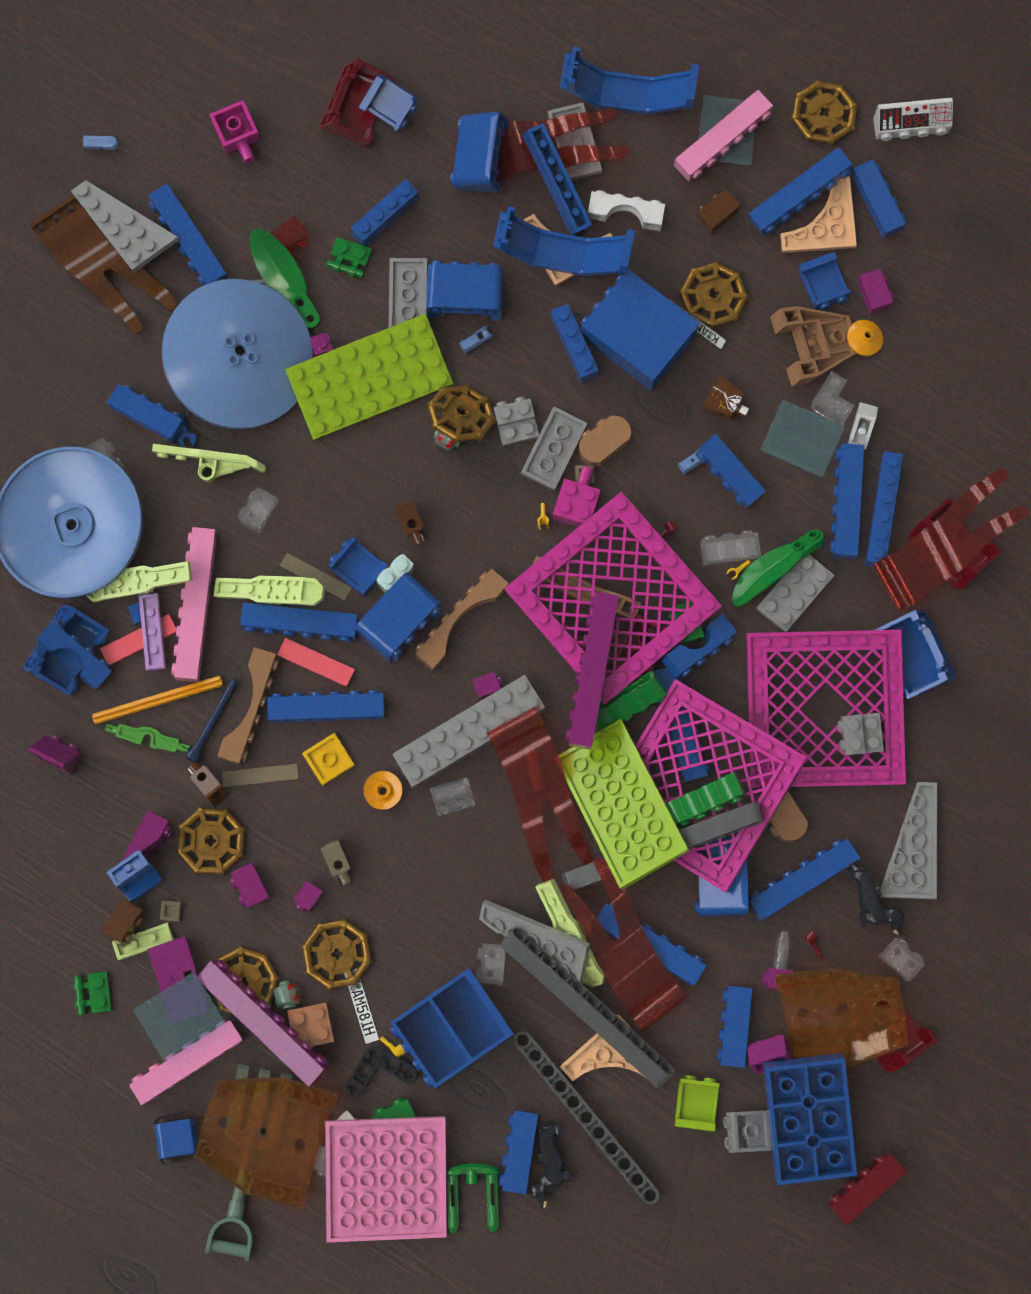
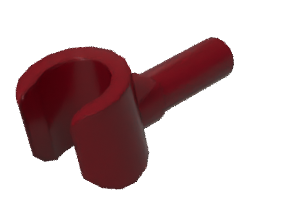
M673 520L664 524L666 530L660 536L664 538L677 530Z
M810 931L805 936V941L812 946L820 959L823 955L815 943L819 937L813 931Z

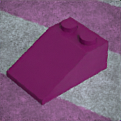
M45 735L29 747L28 751L38 759L70 775H73L83 756L78 752L80 748L70 743L68 746L63 744V740L55 735H52V737Z
M147 810L121 862L137 850H140L144 856H147L162 845L166 839L169 840L174 831L172 829L173 824Z

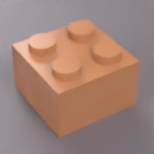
M327 1003L287 1011L290 1027L298 1032V1037L301 1040L307 1041L312 1047L335 1043Z

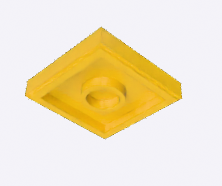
M335 733L302 753L322 786L355 766Z

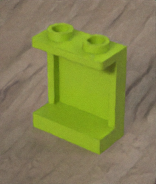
M685 1075L684 1079H679L675 1127L715 1131L718 1090L720 1088V1083H716V1079L704 1078V1081H697L696 1076Z

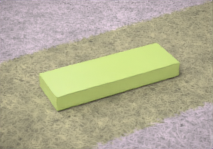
M165 923L134 934L131 943L127 944L124 948L114 942L112 944L117 959L120 961L146 952L149 948L173 941L174 938L169 923Z

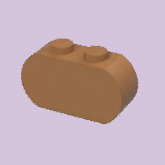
M610 416L607 419L602 418L596 424V428L592 431L589 429L582 434L579 444V455L585 464L600 467L629 444L631 428L629 423L620 416Z
M789 792L786 793L770 820L769 825L771 827L769 830L775 838L778 837L780 841L787 843L797 841L806 832L808 821Z

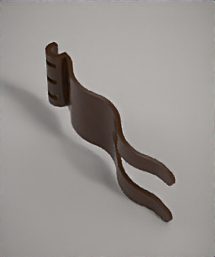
M71 195L29 224L56 260L117 314L134 334H140L143 331V326L133 310L104 276L106 271L113 270L132 285L155 298L167 310L173 311L176 309L177 302L173 296L145 269L141 267L133 273L84 208L80 206L74 195ZM71 205L75 211L71 213L67 206ZM55 214H56V215L58 216V218L60 219L59 222H56L55 219L53 218V216H54ZM40 224L46 229L44 232L39 228Z

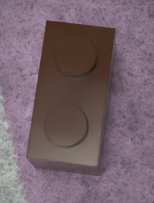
M727 189L723 192L718 191L712 197V201L708 204L704 203L698 208L697 219L712 234L737 214L741 205Z
M122 899L101 932L106 938L124 948L133 940L137 928L144 924L146 915L142 909Z

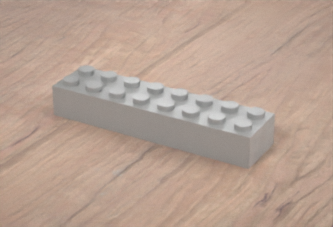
M523 675L392 755L414 790L545 711V706L527 677Z

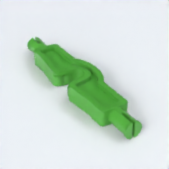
M106 724L105 732L114 733L117 738L137 745H142L145 736L150 735V747L153 749L176 753L177 750L187 752L191 748V745L182 744L179 739L161 735L156 729L151 727L134 728L119 724L117 727Z

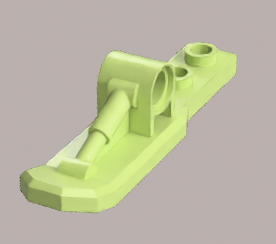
M153 444L152 452L160 458H168V455L176 456L175 459L187 461V458L200 459L198 474L206 482H212L219 476L242 469H250L252 467L265 473L267 468L264 464L247 455ZM211 468L212 475L207 478L204 477V470Z
M187 561L153 568L147 566L127 568L111 584L93 594L86 595V597L96 603L137 594H152L154 588L192 582L191 562Z
M257 576L252 579L216 578L214 597L251 599L257 603L273 605L295 604L315 606L324 600L325 593L324 586L317 579L306 577Z
M554 879L538 884L535 888L552 920L553 928L587 942L586 937L591 932L590 921L586 917L573 918ZM589 947L582 984L595 987L604 983L606 974L599 967Z

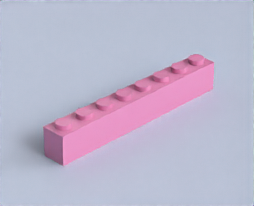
M192 527V533L189 532L188 534L190 551H186L185 562H191L193 581L186 582L185 588L181 590L183 607L179 608L178 617L181 618V624L177 626L176 637H179V641L174 647V656H177L176 663L172 664V675L179 681L199 682L217 539L215 529Z

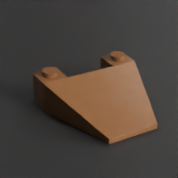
M793 306L780 308L770 317L775 334L792 332L800 357V361H796L786 369L791 387L809 384L856 354L847 341V333L852 325L850 316Z

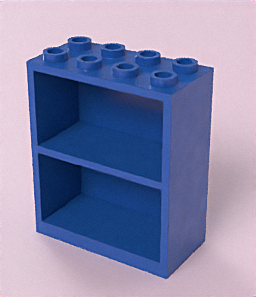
M628 269L627 273H621L618 276L614 287L610 286L604 294L606 297L602 302L598 301L594 305L592 314L584 317L581 321L582 326L580 330L585 341L652 391L697 336L700 323Z
M469 968L390 1022L392 1024L390 1030L396 1038L400 1037L404 1043L401 1046L406 1054H412L414 1057L412 1063L418 1071L422 1070L426 1075L423 1079L428 1087H434L435 1089L514 1036V1033Z

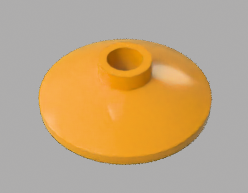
M859 320L850 326L847 333V341L855 353L862 356H872L883 345L882 331L875 323L869 320Z
M379 771L369 776L366 780L363 790L364 796L372 807L380 810L390 809L401 799L402 785L393 773ZM380 789H387V793L384 795L380 794Z

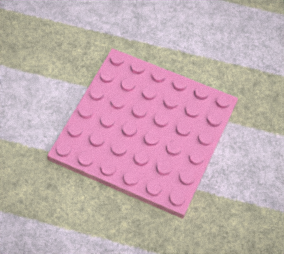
M445 1116L325 1120L327 1242L447 1237Z

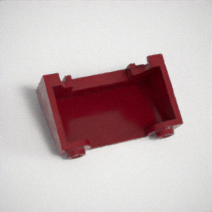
M360 58L347 63L341 72L322 118L320 129L363 146L372 144L375 138L372 126L376 115L368 110L363 111L359 106L378 75L382 73L394 82L396 78Z
M949 497L909 534V541L953 588L961 590L994 561L1002 551L992 542H985L981 545L958 522L956 517L959 515V508Z
M893 975L845 1008L847 1018L881 1067L889 1073L905 1066L938 1041L931 1029L927 1027L919 1029L898 1000L896 996L900 994L901 989L899 982Z

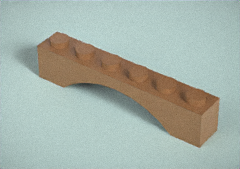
M536 556L533 564L536 563L541 557ZM562 568L556 571L566 573ZM552 575L542 584L551 585ZM555 575L554 585L565 586V576ZM568 576L567 586L578 587L579 578ZM584 580L581 581V587L592 588L591 583ZM595 586L594 597L596 592L619 596L615 617H631V598ZM555 589L561 593H564V589ZM567 590V595L577 599L578 591ZM581 591L580 601H590L591 592ZM635 601V602H634V605H640V606H641V603ZM634 608L633 618L638 614L639 609Z
M493 569L489 572L485 571L480 576V582L476 586L472 585L466 592L467 597L464 600L460 599L453 607L455 610L443 617L441 626L438 629L435 627L428 635L430 638L425 643L422 641L415 649L417 651L415 653L416 657L433 672L446 658L448 639L458 621L475 607L497 601L505 592L504 588L509 583Z
M253 648L248 663L253 681L251 705L241 724L232 733L223 738L217 755L219 759L240 766L242 762H246L249 751H247L248 744H252L255 736L253 732L254 726H258L261 714H259L260 708L266 704V690L272 686V672L276 671L279 665V660H277L275 653Z

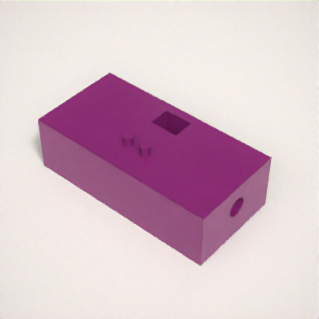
M184 936L149 948V956L170 1023L176 1025L211 1013L203 985L196 979L199 972L188 938Z

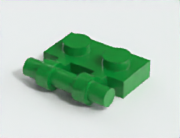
M336 237L331 257L337 259L336 261L328 259L326 267L332 268L336 272L348 273L351 277L357 276L362 278L364 271L358 269V267L366 268L372 248ZM344 260L353 264L350 267L342 264Z
M107 971L87 974L88 982L82 983V975L74 976L75 984H73V990L76 991L77 1001L75 1002V1008L78 1009V1015H86L85 1007L91 1006L92 1014L112 1011ZM83 989H89L90 1000H84Z

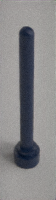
M232 679L229 682L196 744L187 750L184 755L187 759L197 763L201 759V749L238 684L236 679Z

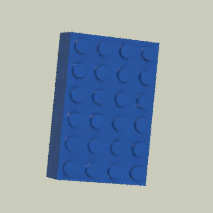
M837 1053L763 1062L774 1176L777 1184L786 1185L857 1176L846 1064L843 1055Z

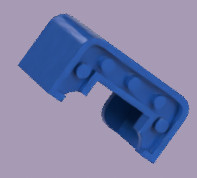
M433 261L432 264L428 265L427 318H436V314L441 312V316H445V313L483 314V317H486L488 314L492 316V320L501 321L503 268L499 264L481 265L477 262H472L470 265L462 264L461 262L444 264L441 261Z
M406 572L358 622L355 630L366 643L391 664L393 661L397 662L401 658L404 644H410L415 638L414 634L418 629L423 630L428 624L427 620H436L440 616L442 604Z

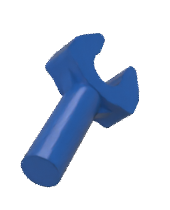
M180 414L183 417L185 426L181 431L180 437L177 438L178 445L185 448L184 440L190 439L192 447H195L196 435L188 431L185 416Z

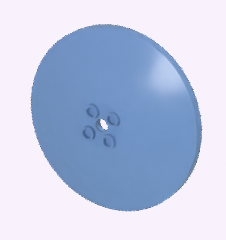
M244 279L215 281L190 293L181 301L171 315L162 340V363L165 376L179 401L202 420L230 429L260 427L273 422L289 411L295 405L297 399L285 369L313 358L309 332L295 307L275 290L263 284ZM237 346L243 347L245 354L242 356L237 355L235 348Z
M59 447L39 453L19 466L6 481L0 492V559L9 573L18 582L34 592L61 599L78 598L93 594L116 580L130 564L137 551L143 528V512L139 494L127 473L117 463L99 452L82 447ZM75 520L77 523L76 528L69 530V522Z

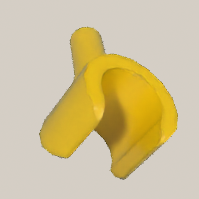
M541 503V515L537 520L539 530H541L540 526L543 524L547 525V529L550 527L549 519L546 516L545 503Z
M747 560L736 569L730 568L727 574L731 571L736 572V576L731 580H736L739 576L738 573L750 565L751 562Z
M382 1036L380 1038V1041L388 1046L396 1057L399 1058L406 1053L400 1044L394 1047L385 1037Z

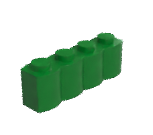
M654 671L643 675L637 681L627 686L605 706L600 702L596 726L601 731L619 719L623 722L629 721L635 713L646 711L650 704L661 702L667 694L666 687Z
M731 773L682 797L666 803L676 825L679 829L689 826V822L694 819L697 821L705 819L711 811L717 813L724 810L725 805L729 803L735 805L742 802V798L746 796V793L738 775Z

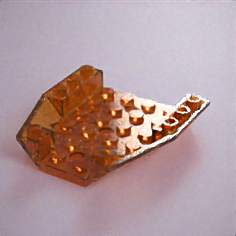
M836 968L775 974L777 992H780L793 1059L841 1053L845 1058L846 1067H853L909 1045L901 984L897 978ZM886 1001L888 1002V1004L885 1006H881L878 1004V1002ZM840 1005H847L848 1008L845 1009V1010H842V1009L839 1008V1006H840ZM800 1009H807V1010H809V1012H808V1013H800L799 1010H800Z
M284 1077L218 1080L202 1122L194 1158L247 1195L303 1210L309 1193L307 1188L325 1132V1120H328L330 1112L333 1113L338 1093L315 1086L308 1087L304 1083ZM221 1117L229 1119V1125L225 1128H221L218 1125ZM259 1128L267 1130V1136L263 1139H259L256 1135ZM297 1139L305 1141V1146L301 1150L294 1147Z

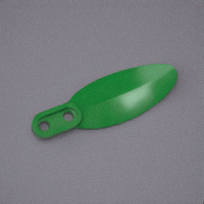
M254 229L250 234V249L261 277L269 288L281 294L295 307L307 328H315L320 322V317L307 297L305 280L294 258L272 234L263 229ZM299 300H302L304 302V305L298 306L297 302ZM308 316H313L314 321L308 322Z
M811 530L793 543L771 550L751 563L743 572L734 588L732 597L734 606L741 607L791 571L801 559L820 548L825 542L823 532Z

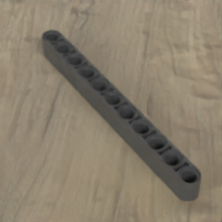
M753 802L680 829V832L689 850L758 825L764 822V818L758 802ZM605 858L561 875L567 894L584 890L614 878Z
M513 928L504 938L502 946L514 959L652 1084L662 1087L673 1076L675 1071L668 1061L523 930Z
M525 1031L517 1033L514 1038V1044L642 1201L646 1204L656 1203L659 1200V1192L532 1036ZM520 1035H526L529 1042L525 1046H520L517 1038ZM533 1050L541 1053L539 1061L531 1060L530 1053ZM548 1065L554 1069V1073L550 1077H546L542 1072L543 1068ZM558 1081L565 1082L566 1090L564 1092H558L555 1089V1084ZM571 1096H575L579 1100V1105L576 1108L568 1105V1099ZM583 1112L591 1114L592 1119L589 1123L581 1121L580 1117ZM597 1127H601L604 1130V1136L601 1139H597L593 1135V1131ZM609 1143H615L617 1146L616 1153L609 1154L606 1151V1146ZM622 1158H626L630 1162V1166L626 1170H622L619 1167V1161ZM640 1174L643 1181L640 1185L632 1183L633 1175ZM649 1189L655 1192V1198L652 1201L645 1199V1192Z

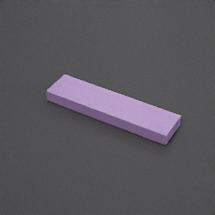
M159 594L139 595L146 671L166 669Z

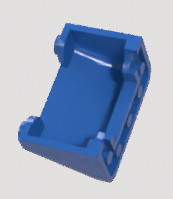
M502 112L466 114L458 120L459 136L454 171L450 176V182L456 190L499 193L500 183H496V176H499L497 164L501 136L505 135L503 129H508L509 119Z
M62 605L51 620V622L60 623L65 628L64 632L69 636L73 634L80 640L79 644L84 648L87 646L93 650L95 645L104 644L108 638L107 633L109 629L69 605ZM37 643L23 670L69 696L78 687L76 676L81 670V662L77 655L70 650L57 649L49 653Z
M914 610L875 629L901 630L903 696L907 699L916 697L956 679L955 671L925 610Z
M732 836L723 837L722 842L731 840ZM719 840L709 842V845L719 843ZM732 843L723 845L725 854L727 853ZM720 846L710 848L712 858L722 856ZM707 849L697 851L709 859ZM718 860V861H714V862L719 865L722 860ZM747 860L727 893L699 877L698 901H695V913H698V917H745L748 914Z

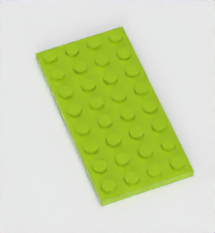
M426 314L285 369L313 440L437 391L442 386L447 387L453 384Z
M621 719L594 734L591 750L572 747L555 757L620 889L627 888L690 851Z

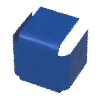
M161 1116L155 1120L154 1127L159 1160L163 1165H168L163 1159L199 1153L194 1119L158 1124L159 1120L167 1116Z

